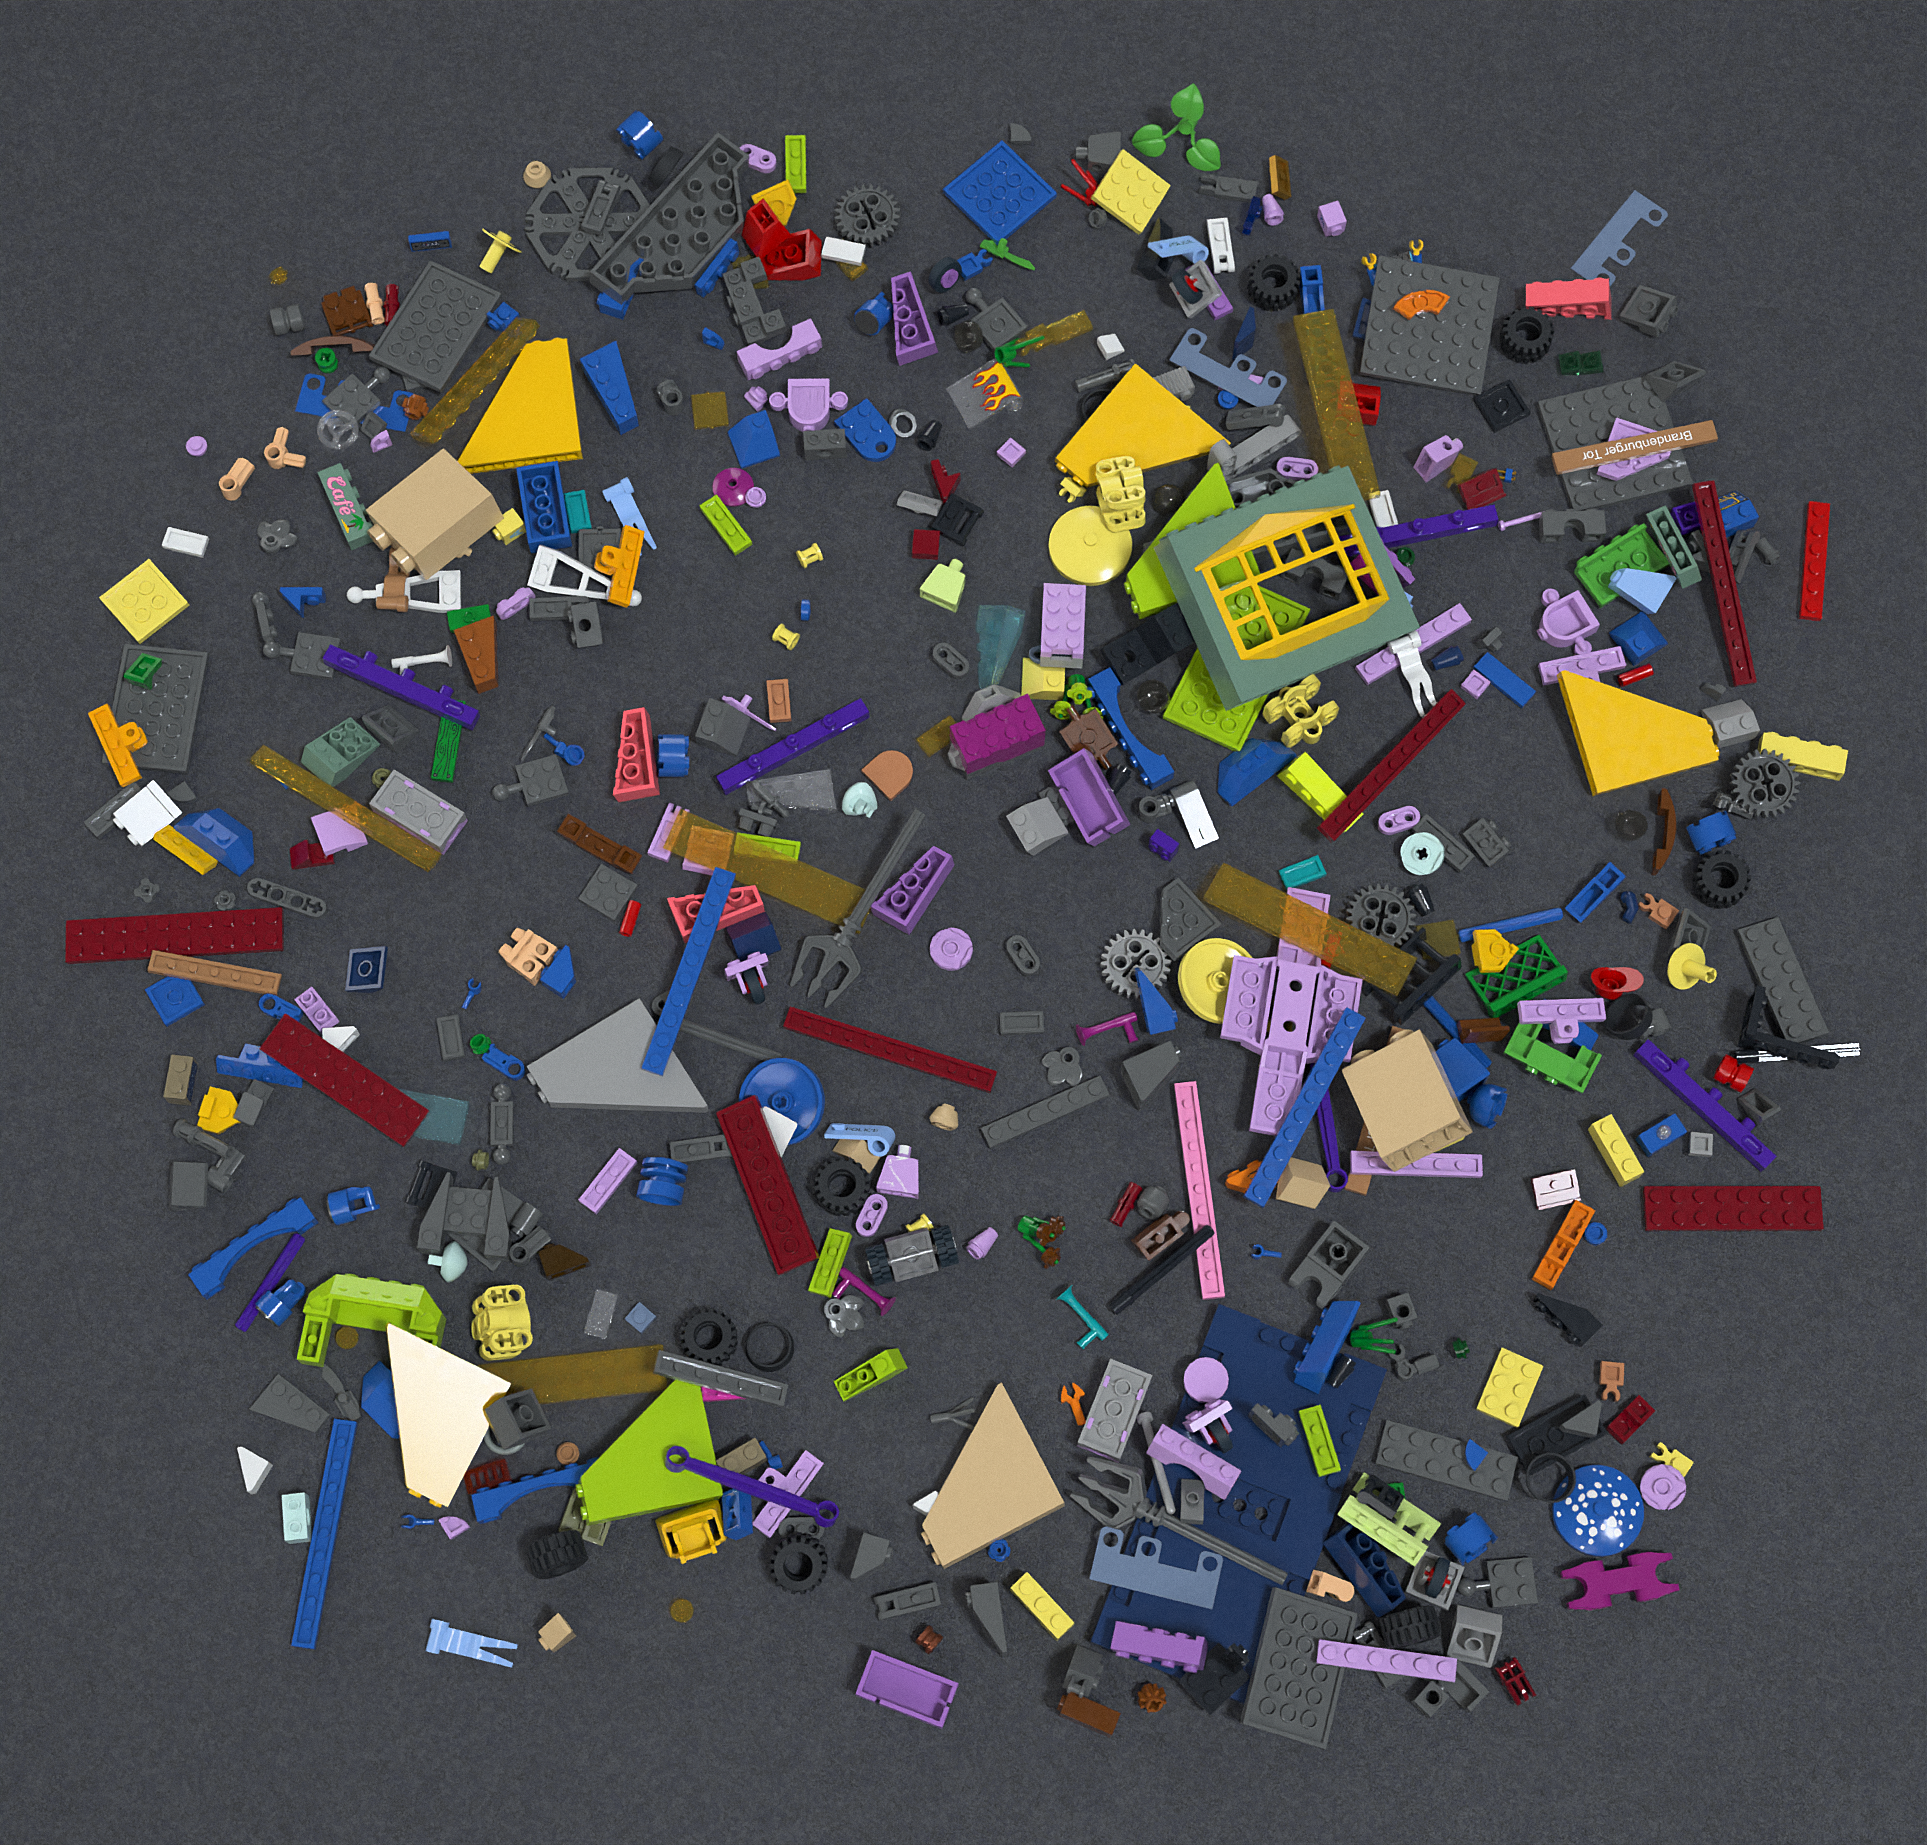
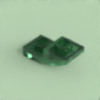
M1600 350L1580 354L1579 351L1559 354L1562 375H1587L1604 372Z

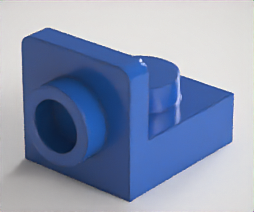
M505 302L493 313L488 311L486 314L488 325L494 331L499 330L503 334L520 317L519 313Z

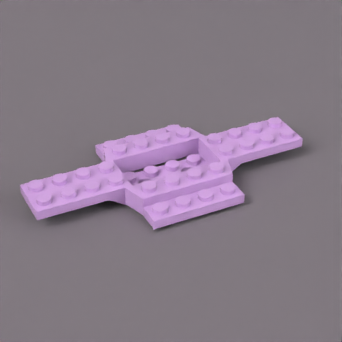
M1288 887L1277 957L1258 959L1238 955L1233 957L1220 1038L1241 1042V1046L1261 1056L1249 1131L1277 1135L1301 1090L1305 1064L1316 1063L1346 1007L1358 1013L1363 979L1340 975L1321 965V954L1330 895ZM1278 969L1279 974L1269 1038L1265 1040L1275 972ZM1316 977H1317L1316 988H1315V994H1314V1001H1313V1007H1312V1014H1311V1020H1310V1027H1309V1033H1308V1040H1307V1046H1306V1039H1307V1032H1308L1309 1019H1310V1013H1311V1006H1312V1000H1313V993H1314V987H1315V980H1316ZM1292 981H1298L1302 989L1295 992L1290 989L1289 984ZM1286 1021H1291L1295 1024L1296 1028L1292 1032H1287L1283 1028V1024ZM1353 1043L1350 1046L1345 1058L1343 1059V1062H1350Z

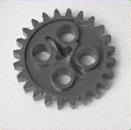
M862 184L861 190H858L855 186L853 193L847 190V197L842 195L841 202H837L838 209H835L837 230H841L842 237L847 235V241L849 242L854 239V243L862 242L864 245L870 243V246L873 247L874 242L881 245V239L888 241V234L894 236V229L898 230L900 208H898V202L894 201V195L888 196L887 189L881 192L880 186L873 190L872 184H870L869 189H866L864 184ZM860 202L864 203L867 215L864 214V208ZM875 202V203H877V204H876V205H870L869 203ZM855 209L858 210V212L853 213L851 212V210ZM868 217H871V224L875 230H872ZM878 219H884L885 221H883V222H878L877 220H878ZM860 226H865L866 228H865V229H859L858 227H860Z
M1763 749L1761 755L1758 750L1753 751V756L1747 753L1745 755L1746 760L1744 758L1738 760L1740 765L1736 764L1733 767L1737 772L1730 774L1735 780L1731 781L1729 785L1735 786V789L1730 793L1738 795L1734 802H1742L1739 807L1740 809L1746 806L1748 807L1747 814L1754 811V817H1758L1762 813L1763 819H1765L1769 813L1773 818L1777 816V812L1781 815L1785 812L1784 808L1789 809L1792 807L1789 802L1793 803L1797 800L1793 795H1797L1800 792L1795 789L1796 786L1800 785V782L1794 780L1799 776V773H1792L1796 766H1788L1790 759L1783 761V753L1776 757L1775 750L1768 754L1767 750ZM1768 766L1775 768L1776 775H1771L1768 772ZM1748 771L1755 774V781L1748 778ZM1761 782H1767L1768 786L1762 785ZM1774 787L1781 789V796L1775 794ZM1754 792L1761 794V801H1757L1754 798Z
M1377 884L1376 889L1373 890L1372 886L1369 885L1367 892L1361 889L1359 892L1360 896L1355 894L1353 896L1354 901L1349 902L1348 906L1352 909L1346 910V914L1350 917H1347L1345 922L1351 923V925L1348 926L1347 931H1354L1351 938H1359L1357 945L1363 942L1366 943L1365 950L1369 946H1373L1374 953L1377 947L1384 953L1386 947H1388L1392 952L1394 944L1401 948V941L1406 943L1408 941L1407 935L1410 936L1413 933L1410 928H1414L1416 923L1410 920H1414L1416 914L1410 912L1413 911L1414 906H1407L1410 898L1403 900L1404 892L1396 894L1397 887L1389 891L1388 884H1386L1384 889H1381L1380 884ZM1382 901H1385V909L1382 917L1383 922L1380 927V935L1377 936L1376 929L1379 922L1378 916L1381 911V903ZM1367 903H1374L1377 909H1369ZM1395 907L1398 913L1392 914L1388 911V908ZM1370 923L1373 925V929L1367 930L1363 927V924ZM1391 927L1395 933L1387 934L1384 928Z

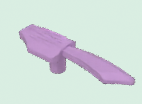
M745 694L741 702L732 697H722L724 703L730 704L763 726L776 731V728L749 712L747 707L752 698Z

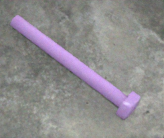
M1542 512L1507 522L1498 521V527L1500 531H1504L1505 527L1540 518Z

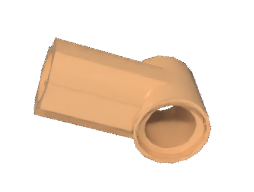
M238 458L229 473L220 479L219 486L225 499L233 501L240 497L241 488L255 469L254 465L248 460Z

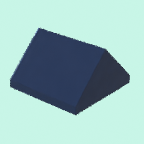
M766 912L725 927L740 962L748 960L747 956L755 952H760V954L766 953V956L781 951L773 924Z

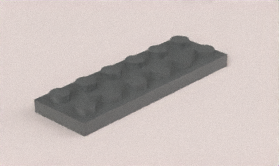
M1773 918L1739 929L1737 935L1759 986L1766 987L1767 1004L1782 1038L1802 1044L1827 1036L1829 1031L1779 918Z
M1386 1420L1375 1465L1507 1502L1518 1457L1481 1447L1488 1454L1477 1469L1473 1471L1468 1466L1465 1457L1467 1442Z

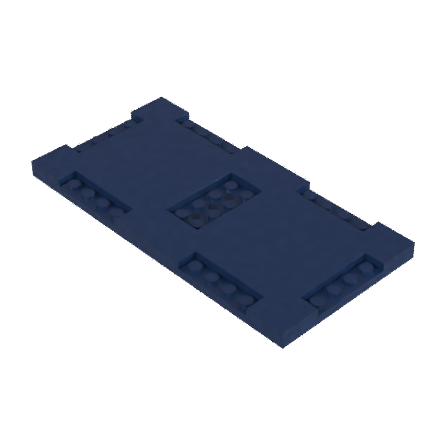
M1219 1304L1198 1359L1204 1357L1213 1358L1222 1363L1227 1370L1229 1378L1228 1387L1219 1399L1228 1401L1232 1407L1224 1416L1232 1429L1228 1436L1232 1441L1233 1448L1223 1454L1215 1444H1207L1199 1430L1195 1432L1186 1430L1183 1422L1187 1420L1186 1416L1195 1410L1203 1411L1206 1409L1205 1402H1197L1187 1392L1184 1394L1172 1430L1241 1470V1473L1222 1503H1215L1212 1499L1213 1493L1205 1489L1204 1486L1203 1525H1191L1288 1574L1283 1585L1221 1555L1223 1563L1213 1609L1112 1585L1090 1643L1113 1652L1111 1644L1116 1621L1145 1626L1151 1631L1152 1628L1162 1629L1170 1632V1635H1175L1177 1632L1184 1633L1193 1637V1640H1196V1636L1205 1637L1209 1643L1207 1653L1218 1643L1225 1650L1233 1643L1237 1646L1241 1644L1249 1653L1248 1658L1250 1661L1243 1669L1251 1678L1272 1588L1276 1587L1301 1596L1305 1595L1387 1369L1345 1353L1343 1354L1344 1356L1356 1363L1354 1366L1355 1370L1338 1389L1326 1382L1328 1380L1327 1376L1319 1394L1294 1383L1297 1374L1293 1373L1298 1361L1303 1362L1305 1356L1302 1353L1307 1343L1312 1344L1311 1341L1264 1324L1257 1318ZM1257 1403L1260 1406L1265 1405L1272 1411L1274 1419L1281 1412L1284 1416L1286 1414L1295 1421L1296 1424L1294 1426L1297 1428L1299 1435L1289 1446L1284 1444L1280 1448L1248 1417L1251 1409ZM1321 1405L1341 1468L1340 1472L1318 1477L1298 1413L1300 1410ZM1177 1463L1163 1464L1176 1509L1175 1513L1171 1515L1180 1519L1181 1480L1202 1479L1196 1472L1184 1465ZM1155 1472L1146 1497L1150 1498L1151 1505L1157 1502V1508H1160L1162 1505L1165 1506ZM1235 1500H1243L1246 1504V1509L1242 1512L1236 1511L1233 1507ZM1257 1508L1265 1509L1267 1518L1258 1520L1254 1514ZM1145 1516L1141 1519L1137 1518L1124 1555L1135 1557L1140 1537L1155 1538L1162 1543L1158 1563L1193 1572L1197 1570L1201 1552L1208 1551L1219 1554L1163 1525L1154 1527L1153 1520L1146 1523ZM1150 1541L1145 1542L1141 1547L1142 1553L1146 1556L1154 1555L1156 1552L1155 1544ZM1211 1556L1206 1557L1203 1560L1204 1569L1214 1571L1217 1568V1560ZM1129 1656V1659L1178 1679L1187 1673V1671L1183 1670V1666L1175 1665L1174 1668L1161 1666L1160 1661L1152 1660L1150 1664L1138 1661L1136 1656ZM1250 1678L1228 1699L1244 1705Z

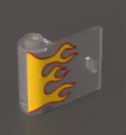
M996 359L989 361L946 388L969 429H972L1004 408L1016 411L1022 407L1024 398L1007 368L1004 367L1003 363H998Z

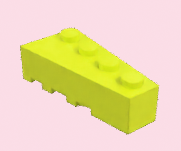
M1306 752L1294 758L1277 775L1279 779L1323 819L1346 797L1343 791ZM1361 813L1344 832H1346L1363 815V813Z

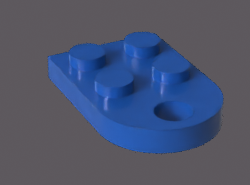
M867 398L834 421V425L838 429L845 428V438L865 460L879 462L893 454L896 447L895 432ZM879 445H885L888 448L883 453L876 450Z

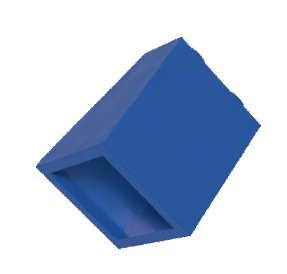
M1456 1038L1451 1041L1446 1039L1437 1046L1438 1050L1435 1052L1459 1102L1472 1091H1476L1478 1087L1485 1084L1490 1075L1489 1071Z

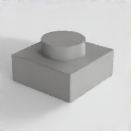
M1690 1132L1688 1155L1711 1157L1713 1134Z

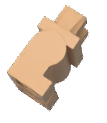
M517 927L511 935V938L517 944L512 948L505 943L499 950V954L510 968L514 969L535 986L541 979L540 975L544 966L550 967L554 961L553 957L558 949L553 944L534 934L531 930L525 931Z

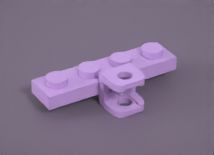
M1621 646L1547 661L1538 665L1543 685L1558 683L1556 675L1564 670L1600 682L1598 674L1626 667Z
M1603 998L1530 1000L1517 1003L1520 1024L1551 1023L1549 1025L1550 1034L1555 1044L1570 1043L1572 1039L1576 1038L1579 1033L1578 1022H1603L1606 1020Z
M805 1450L786 1477L773 1468H767L758 1481L766 1483V1477L773 1478V1484L769 1485L801 1496L824 1463ZM768 1501L754 1520L753 1526L770 1538L791 1509Z

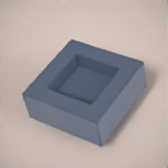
M639 1302L625 1317V1321L639 1333L643 1334L657 1317Z

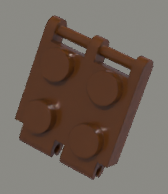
M354 286L342 289V296L339 297L337 291L323 296L325 301L321 304L333 335H343L349 332L355 333V330L363 327H373L361 291H356ZM366 320H367V322H365V323H362V324L353 326L354 324H357V323H360V322H363V321H366ZM348 326L350 327V328H348V329H345V330L336 332L337 330L346 328V327H348Z

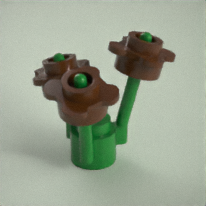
M1025 1215L1019 1222L1018 1231L1024 1234V1239L1030 1241L1043 1253L1041 1261L1045 1263L1044 1268L1054 1267L1061 1259V1254L1059 1253L1061 1249L1059 1247L1056 1249L1049 1247L1046 1250L1043 1246L1048 1242H1054L1056 1237L1058 1238L1060 1234L1064 1233L1066 1229V1222L1063 1221L1064 1217L1053 1216L1050 1222L1037 1217L1031 1218ZM1032 1236H1037V1238L1040 1240V1244Z

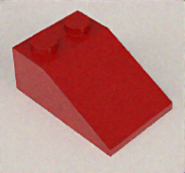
M811 229L792 233L791 236L761 259L767 280H807L821 276L822 240Z

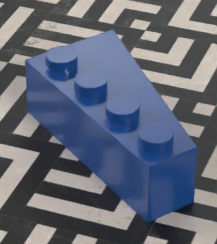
M614 341L581 358L580 362L584 374L620 435L638 427L637 414L617 342Z

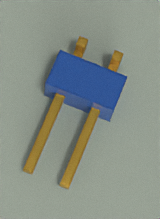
M1513 469L1497 470L1500 473H1505V477L1499 476L1500 479H1504V482L1511 483V480L1515 481V477L1512 478V474L1516 475Z

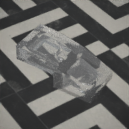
M596 1289L584 1330L585 1334L606 1339L619 1294Z

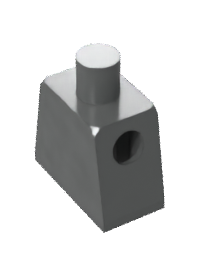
M1121 132L1090 135L1088 137V147H1076V159H1088V171L1106 174L1121 151Z

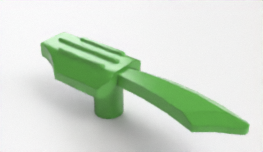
M1004 238L999 240L998 246L992 240H984L980 244V247L1002 259L1005 257L1020 266L1035 270L1030 261L1008 253L1007 240Z

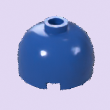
M1484 1084L1478 1087L1475 1092L1472 1091L1467 1099V1103L1470 1104L1469 1112L1471 1118L1479 1125L1492 1129L1497 1123L1493 1121L1497 1114L1501 1116L1507 1101V1094L1504 1092L1507 1089L1495 1084Z

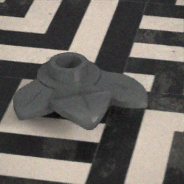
M279 519L273 522L272 525L265 521L260 523L257 535L261 539V547L265 552L274 554L280 548L291 547L295 544L298 537L289 533L290 523L288 520Z
M1066 1047L1060 1052H1049L1041 1062L1044 1066L1050 1068L1048 1071L1050 1085H1058L1067 1080L1072 1087H1075L1082 1078V1069L1078 1064L1080 1055L1075 1048ZM1066 1054L1073 1056L1071 1062L1065 1060Z
M847 1295L841 1300L833 1298L825 1303L824 1314L829 1319V1329L835 1336L842 1338L846 1329L858 1330L864 1327L863 1318L858 1312L863 1306L864 1301L857 1296ZM834 1305L838 1306L839 1308L837 1314H834L832 1312V1307Z

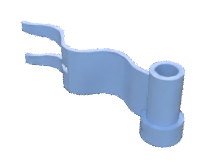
M628 477L621 479L620 483L603 490L606 501L612 502L623 526L634 527L633 524L635 523L639 530L645 531L644 538L652 549H656L657 547L631 495L634 490Z
M431 1619L429 1628L432 1629L426 1647L427 1652L439 1654L440 1650L512 1667V1662L480 1649V1646L517 1649V1644L448 1628V1622Z

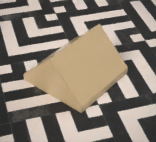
M1291 1157L1279 1178L1276 1199L1315 1209L1330 1187L1322 1165Z

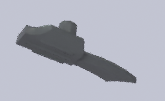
M550 706L537 725L535 734L522 754V761L542 731L552 737L556 733L557 729L549 725L554 717L555 707Z
M324 1364V1367H322V1378L329 1383L338 1395L335 1403L340 1412L351 1421L358 1420L362 1417L360 1405L352 1391L346 1392L337 1375Z

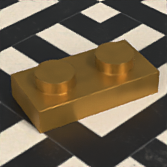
M1274 155L1269 158L1272 194L1287 200L1291 198L1288 161Z

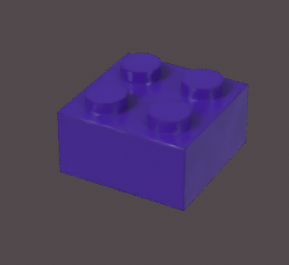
M1695 501L1672 508L1670 514L1681 535L1701 530Z
M1157 829L1151 836L1148 847L1153 853H1158L1163 860L1171 862L1178 852L1179 843Z

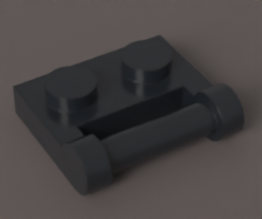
M951 493L931 526V530L940 531L941 535L963 547L967 542L968 534L977 519L982 517L984 511L980 507ZM965 512H971L960 534L954 532Z
M419 1160L417 1166L419 1170L410 1194L406 1196L405 1203L429 1210L447 1172L451 1173L454 1178L453 1185L458 1173ZM429 1171L433 1174L424 1199L421 1200L418 1199V1195L426 1173Z
M1375 1475L1367 1477L1364 1489L1360 1490L1357 1495V1499L1361 1504H1370L1381 1516L1388 1517L1389 1519H1392L1405 1497ZM1373 1490L1379 1491V1495L1373 1494Z

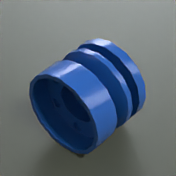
M644 1158L642 1162L644 1169H641V1175L649 1180L639 1181L637 1198L659 1205H682L684 1188L676 1184L686 1182L684 1174H687L688 1166L669 1158Z

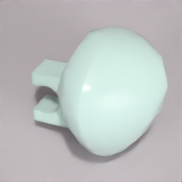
M866 782L855 783L845 792L842 810L846 815L866 814L870 818L874 810L877 809L875 794Z
M452 1241L444 1248L443 1256L431 1254L428 1260V1264L441 1266L440 1273L447 1283L457 1279L468 1265L467 1256L456 1241Z

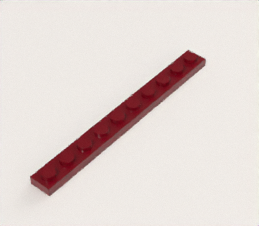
M1715 481L1694 483L1692 489L1734 687L1755 684L1757 680Z
M1450 689L1318 825L1317 829L1330 843L1334 842L1464 707L1466 703L1453 689Z
M791 1006L783 1025L784 1029L987 1093H991L997 1075L995 1070Z

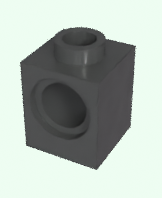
M1409 1293L1387 1299L1385 1302L1390 1319L1398 1318L1397 1322L1392 1323L1394 1328L1400 1327L1403 1330L1413 1326V1322L1418 1317ZM1404 1308L1407 1311V1317H1399L1396 1309Z
M1430 1681L1411 1703L1429 1719L1449 1696L1446 1694L1447 1689L1440 1682L1434 1683ZM1427 1692H1434L1436 1694V1704L1427 1702Z

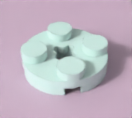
M1415 833L1409 836L1402 844L1400 851L1405 868L1411 873L1417 875L1431 874L1441 866L1444 860V846L1431 833ZM1426 848L1427 858L1419 859L1418 849Z

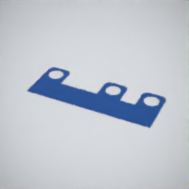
M307 374L305 376L296 412L339 419L322 402L327 397L322 395L325 384L324 376ZM311 378L319 379V388L316 390L309 389L307 386L308 380ZM397 390L393 394L390 408L378 406L373 411L387 423L386 429L405 432L409 418L405 415L404 408L397 405L396 399L399 395L410 397L413 393Z

